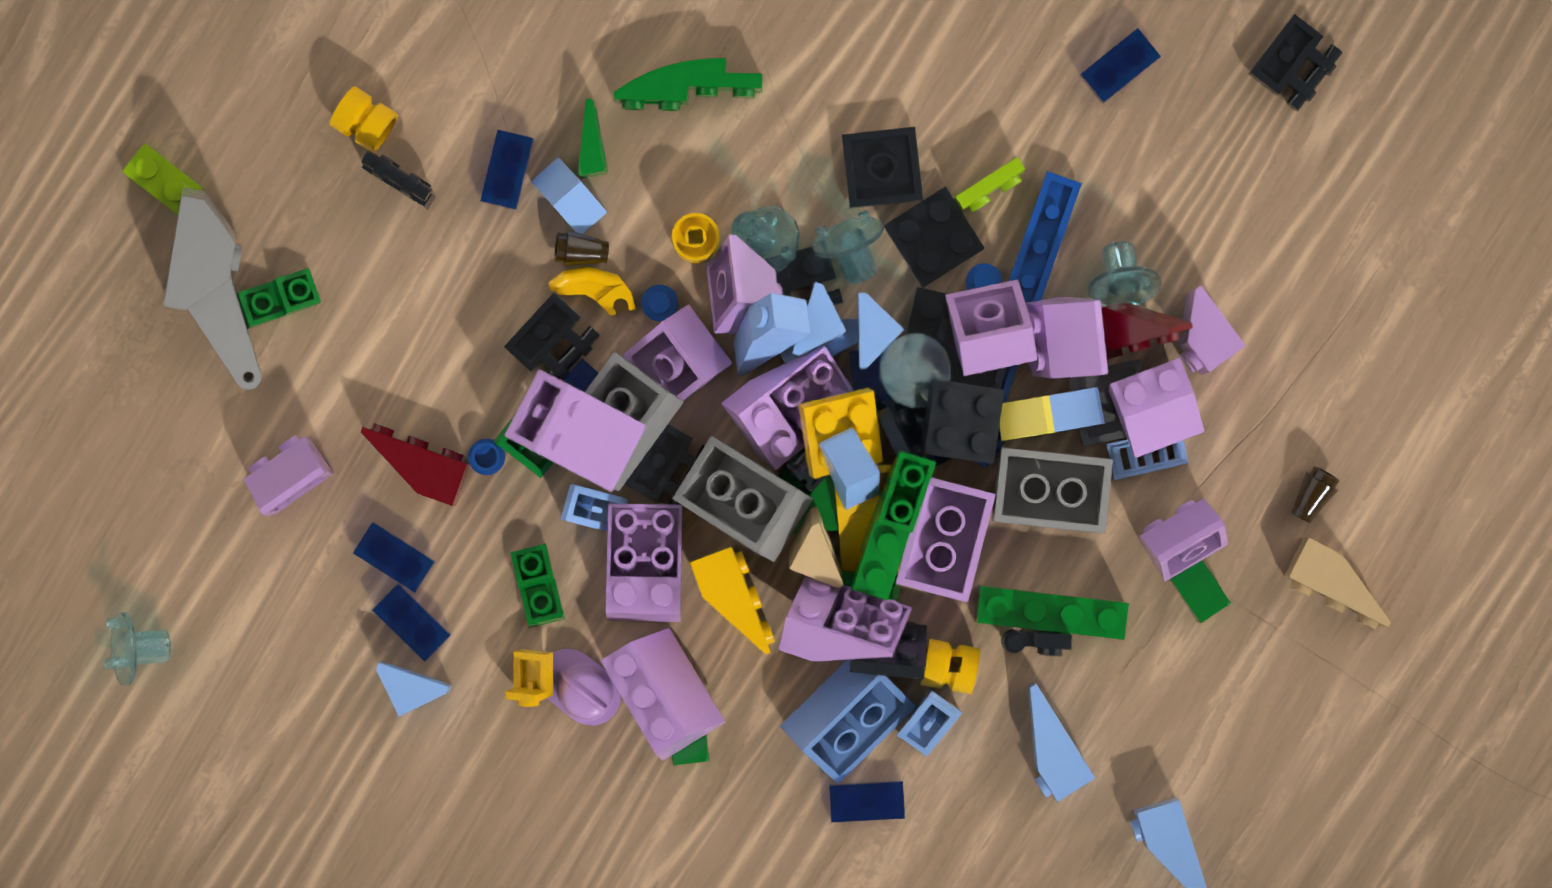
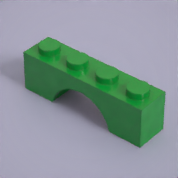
M979 585L974 622L1125 640L1129 603Z

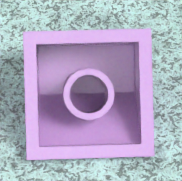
M728 235L706 266L714 333L737 334L749 306L770 293L782 295V287L780 284H777L775 269L737 235Z
M1018 280L945 295L956 349L964 376L1037 360L1033 326Z
M1202 285L1187 294L1183 320L1191 322L1193 328L1181 331L1179 346L1183 353L1179 356L1192 373L1198 371L1200 375L1214 370L1246 345Z
M1062 296L1025 303L1033 326L1037 354L1036 361L1028 362L1032 370V376L1052 379L1108 374L1100 300Z
M689 304L662 321L623 354L625 359L629 360L682 401H685L733 364Z
M1181 358L1111 383L1108 392L1134 458L1205 432L1195 394Z
M297 435L291 437L278 447L281 453L269 461L265 456L248 468L251 474L243 480L263 516L276 515L334 474L309 437L304 436L300 440Z
M1204 498L1196 503L1194 500L1184 503L1176 509V515L1166 521L1158 519L1144 528V533L1140 535L1144 550L1164 582L1228 545L1224 522Z

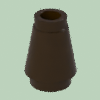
M567 230L566 233H557L554 252L555 262H562L563 266L607 263L609 241H602L601 239Z
M1314 466L1310 473L1306 472L1291 512L1302 520L1311 523L1312 519L1338 492L1336 486L1340 480L1327 471Z

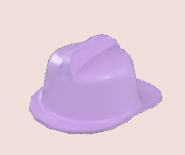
M564 648L553 652V696L548 697L549 701L573 720L583 725L596 726L612 718L620 706L621 695L607 671L589 656L576 649Z

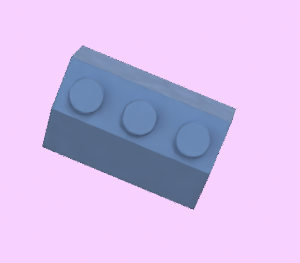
M847 659L780 727L813 762L839 784L917 706L887 676L850 672V659Z

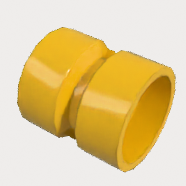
M353 86L338 104L330 119L329 126L346 137L354 134L357 144L375 153L391 133L399 114L382 103L373 105L372 96Z
M690 213L684 215L676 222L672 229V242L676 253L681 259L691 264H702L712 259L719 249L720 234L717 225L710 217L702 213Z
M929 638L926 648L924 680L921 679L920 685L941 689L947 684L951 691L972 695L978 670L980 648L960 644L956 649H953L949 642ZM950 661L959 664L957 672H948Z

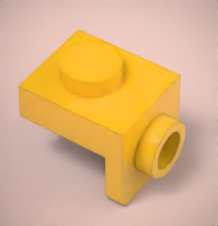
M527 649L513 651V688L505 691V699L517 700V705L522 707L538 706L539 701L553 696V652Z

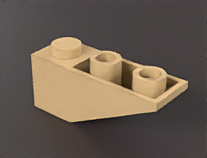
M1303 537L1284 577L1292 580L1290 588L1310 597L1313 591L1325 597L1324 605L1342 614L1345 608L1357 613L1356 621L1371 629L1376 630L1378 625L1389 628L1390 620L1341 553L1309 537Z

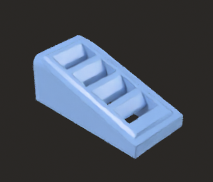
M1128 440L1106 444L1109 459H1113L1112 473L1114 480L1189 463L1184 440L1172 444L1175 459L1168 460L1166 447L1158 450L1160 462L1153 463L1152 454L1149 453L1143 455L1145 466L1141 467L1138 465L1137 458H1134ZM1125 447L1131 467L1128 470H1124L1119 450Z

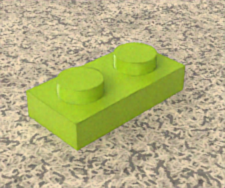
M146 143L140 147L122 171L177 215H179L183 187L204 190L202 186Z
M1017 157L955 196L954 200L961 211L969 207L973 213L991 201L988 197L990 193L998 188H1001L1003 193L1022 182L1019 175L1026 169Z

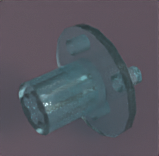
M765 206L752 212H744L734 220L731 230L732 235H737L773 267L776 273L782 271L795 259L799 247L800 232L796 220L786 210L776 206Z
M868 211L860 212L858 214L859 218L844 221L829 229L826 226H820L816 229L818 237L812 245L816 256L838 258L848 283L866 281L877 273L869 245L881 237L884 228L879 219L870 217Z
M1125 241L1114 242L1102 249L1105 272L1090 282L1088 297L1100 300L1101 306L1124 301L1138 305L1153 298L1160 291L1161 277L1156 271L1148 267L1138 266L1135 247L1132 243Z
M906 334L895 339L885 349L880 362V379L885 391L895 402L907 407L926 406L930 379L950 381L951 378L950 361L945 350L935 339L924 334Z
M127 612L117 613L114 618L107 619V628L112 629V658L104 659V668L114 669L120 685L132 684L137 664L165 663L170 660L171 642L167 630L134 632L131 618Z

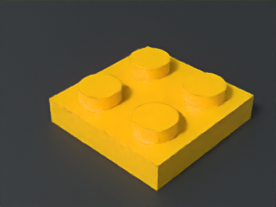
M865 388L799 404L808 472L812 478L831 475L819 443L851 427L856 431L874 463L883 462L873 390Z

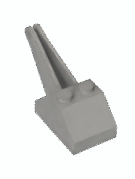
M183 187L164 306L183 310L188 309L236 383L245 390L255 389L261 382V369L258 365L230 275L231 270H239L242 244L236 243L235 231L206 191ZM246 372H251L254 376L248 380L243 375Z

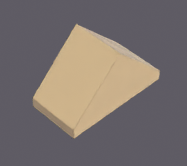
M818 507L812 508L788 550L789 569L836 588L844 586L842 568Z

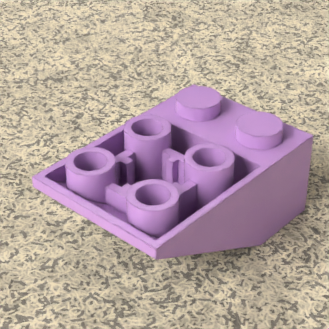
M822 345L748 381L721 404L758 458L777 470L805 447L799 404L854 390L826 347Z
M539 369L504 436L612 492L646 425Z
M608 504L607 621L681 622L682 505Z
M805 575L786 616L778 650L813 662L892 657L912 607L900 604L894 600H885L854 591L846 585L836 588Z

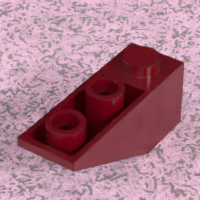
M1125 301L1101 307L1107 360L1122 356V348L1129 347L1130 353L1151 348L1150 340L1156 338L1158 345L1180 340L1179 332L1193 328L1191 322Z
M376 423L373 424L372 430L362 427L361 433L417 494L450 506H456L470 464L462 462L463 454L443 448L441 454L427 449L429 442L412 436H408L406 442L393 437L395 430Z

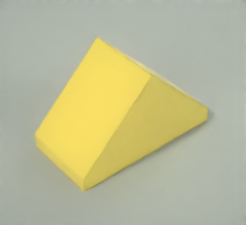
M1049 396L1003 403L999 424L1002 441L1055 433Z

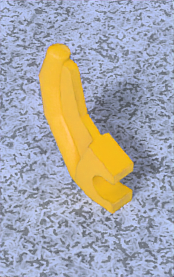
M581 267L564 270L548 282L550 291H556L560 296H589L598 302L611 317L617 315L614 304L619 299L627 301L629 311L636 310L632 293L618 274L592 267Z

